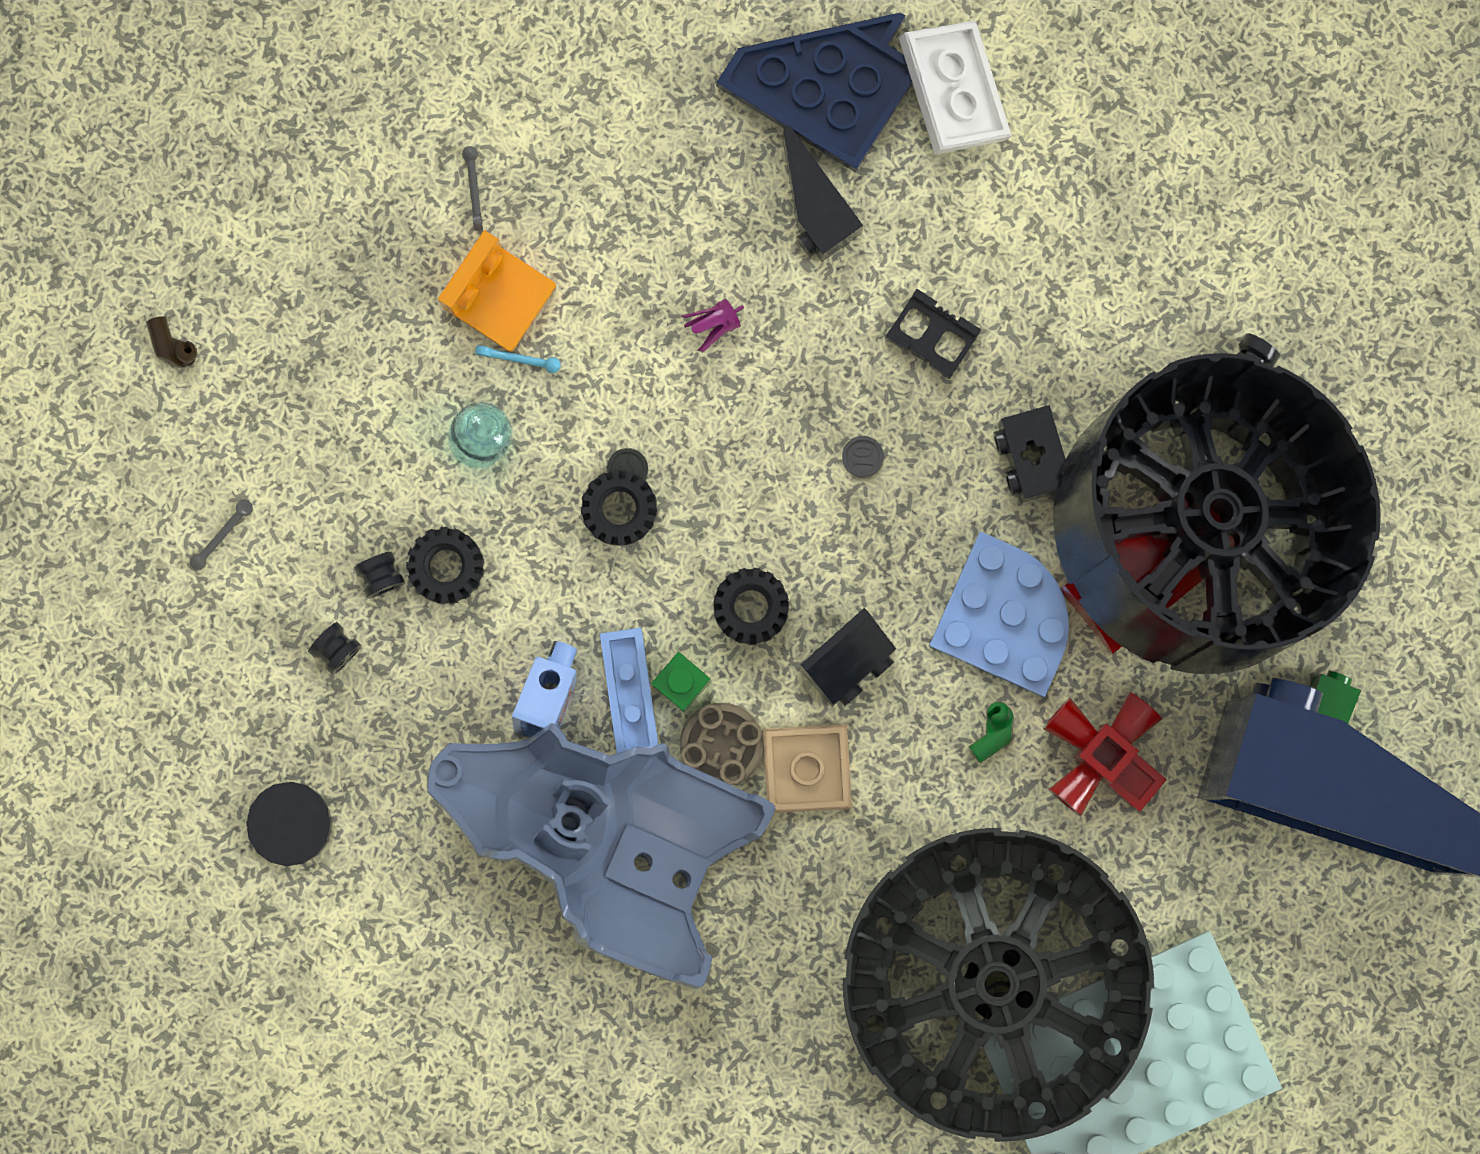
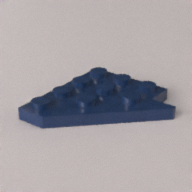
M900 12L738 48L717 80L716 87L782 128L786 129L791 126L800 139L856 173L913 84L904 55L889 46L905 21L906 15Z

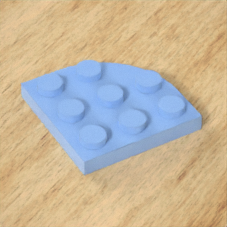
M980 531L929 647L1044 698L1062 660L1068 640L1069 620L1063 593L1052 574L1036 558L1013 545Z

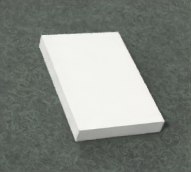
M976 20L905 32L899 37L935 155L998 143L1012 136Z

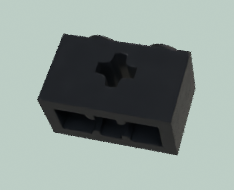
M1050 405L1001 418L998 423L999 430L994 431L993 436L999 455H1007L1011 470L1005 472L1010 494L1012 496L1018 494L1021 503L1055 494L1056 490L1061 487L1063 475L1060 473L1066 459ZM1028 445H1030L1032 452L1039 451L1041 454L1035 466H1032L1030 459L1023 460L1021 457Z

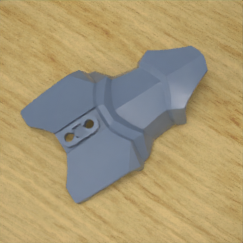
M550 723L533 737L517 742L498 744L449 743L431 763L427 778V793L455 822L473 846L477 855L506 862L515 859L553 885L562 918L573 926L575 942L597 954L624 965L693 989H698L705 984L712 962V956L705 949L691 910L707 868L722 857L762 837L775 812V805L757 794L746 793L679 762L670 755L669 748L664 743L652 748L634 747L609 756L567 741L564 733L553 723ZM636 857H643L646 859L650 869L639 871L634 866V859ZM673 875H683L686 879V886L682 889L676 887L673 883Z

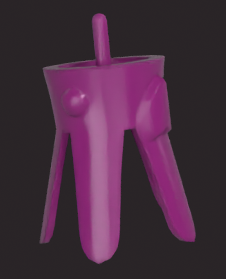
M724 298L712 308L680 316L688 318L704 314L684 325V328L692 326L691 330L696 334L715 327L698 349V351L703 353L725 333L741 327L736 313L744 309V306L741 305L733 309L729 301Z

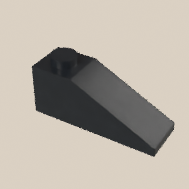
M791 126L783 130V145L797 229L801 233L796 239L809 257L816 254L820 261L823 262L860 236L863 231V224Z

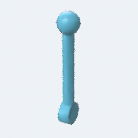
M479 345L476 346L475 355L543 367L549 373H556L561 367L560 360L555 357L545 360L494 350Z

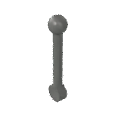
M467 146L462 151V157L467 161L474 230L479 231L483 230L475 166L478 151L473 146Z
M240 500L236 504L235 514L200 554H195L191 557L190 566L193 569H203L206 565L207 557L243 516L246 517L252 513L253 505L250 501Z

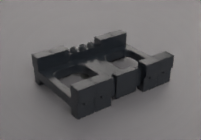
M916 289L900 316L886 334L885 339L904 351H907V349L912 351L913 355L924 362H929V367L950 379L978 337L981 329L961 316L957 321L954 314L949 315L948 310L943 312L942 306L935 307L938 301ZM911 309L918 310L930 319L928 328L919 339L910 337L900 329V324ZM947 331L954 333L965 341V347L957 359L952 362L935 352V346Z

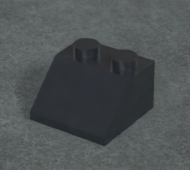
M863 608L800 665L799 671L832 707L839 701L845 707L863 691L858 684L871 673L875 678H878L894 663L890 655L896 650V647L871 614Z

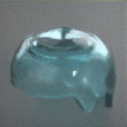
M474 402L460 410L453 418L448 430V446L455 460L466 467L488 468L493 466L496 461L507 453L512 441L513 427L507 414L493 403Z

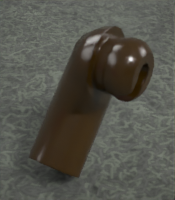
M165 316L151 318L146 321L153 349L158 359L178 368L191 366L195 362L198 354L196 346L190 341L184 342L172 337Z

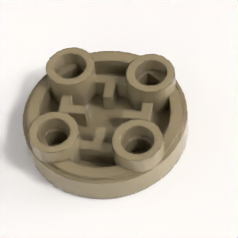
M713 703L705 705L691 715L681 732L680 753L684 764L732 786L743 782L751 776L758 767L763 755L764 740L759 724L748 711L734 704Z

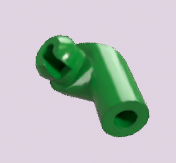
M994 702L988 707L986 711V735L968 746L980 764L1007 746L1012 740L1014 715L1011 708L1003 702Z

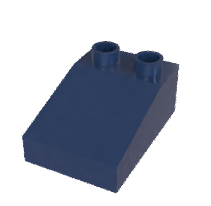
M1272 678L1270 685L1255 683L1252 695L1225 703L1197 798L1439 875L1480 877V813L1344 721L1318 713L1323 692L1296 682Z

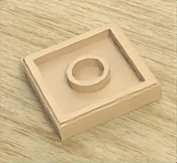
M847 724L763 729L767 800L775 805L774 813L852 809Z

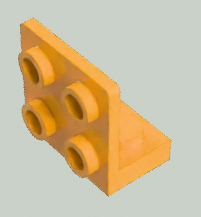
M484 230L438 297V301L444 310L508 352H513L556 289V284L503 249L499 239Z

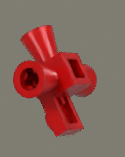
M1129 692L1111 727L1106 723L1095 729L1071 697H1069L1046 723L1043 730L1078 748L1079 751L1073 758L1080 764L1048 790L1066 807L1081 817L1097 786L1102 781L1137 812H1141L1167 779L1137 754L1139 750L1132 743L1159 723L1162 717L1144 700Z

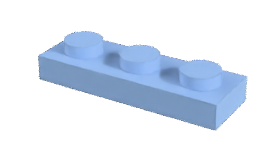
M642 628L600 633L616 752L620 753L634 747L652 748L659 743Z

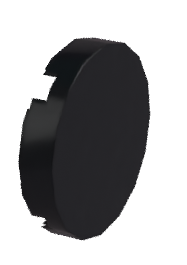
M295 782L274 784L262 791L250 806L246 821L248 838L256 852L270 863L283 866L304 864L318 856L329 842L333 826L330 810L322 795L308 785Z

